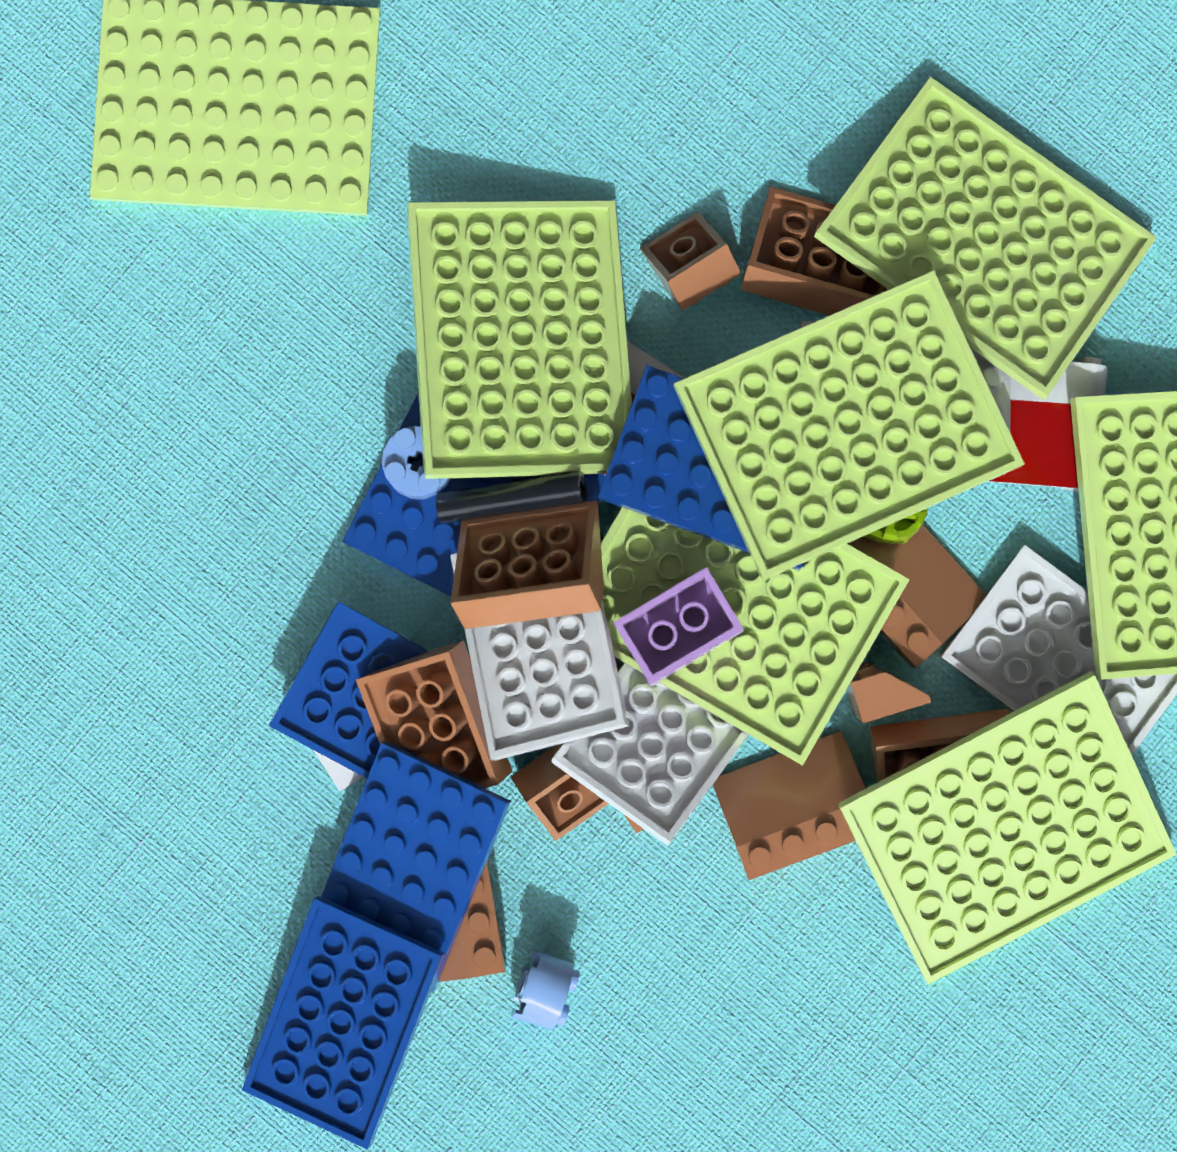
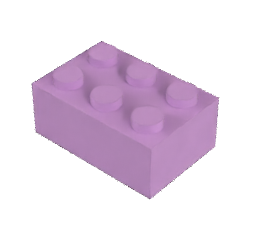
M707 567L613 622L650 686L657 684L744 631Z

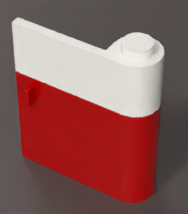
M1081 357L1080 362H1071L1045 400H1042L1011 377L1010 434L1024 465L989 480V482L1059 487L1063 490L1079 492L1070 399L1074 397L1105 395L1108 366L1101 365L1102 359Z

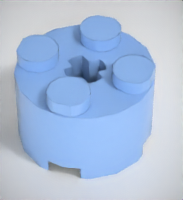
M411 426L397 431L389 439L383 450L382 467L386 479L398 493L410 499L424 500L444 490L451 478L424 479V466H420L418 471H413V465L409 464L410 460L416 459L418 455H423L421 426Z
M532 949L529 953V958L534 959L533 964L530 968L524 966L514 996V1000L520 1002L519 1010L513 1009L511 1017L553 1030L556 1024L564 1026L570 1005L565 1004L568 991H575L580 971L573 969L574 963L572 961Z

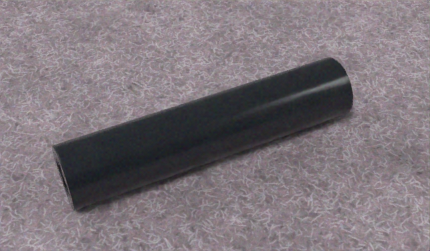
M575 471L441 491L436 495V510L439 520L442 523L583 503L587 501V486L583 472Z

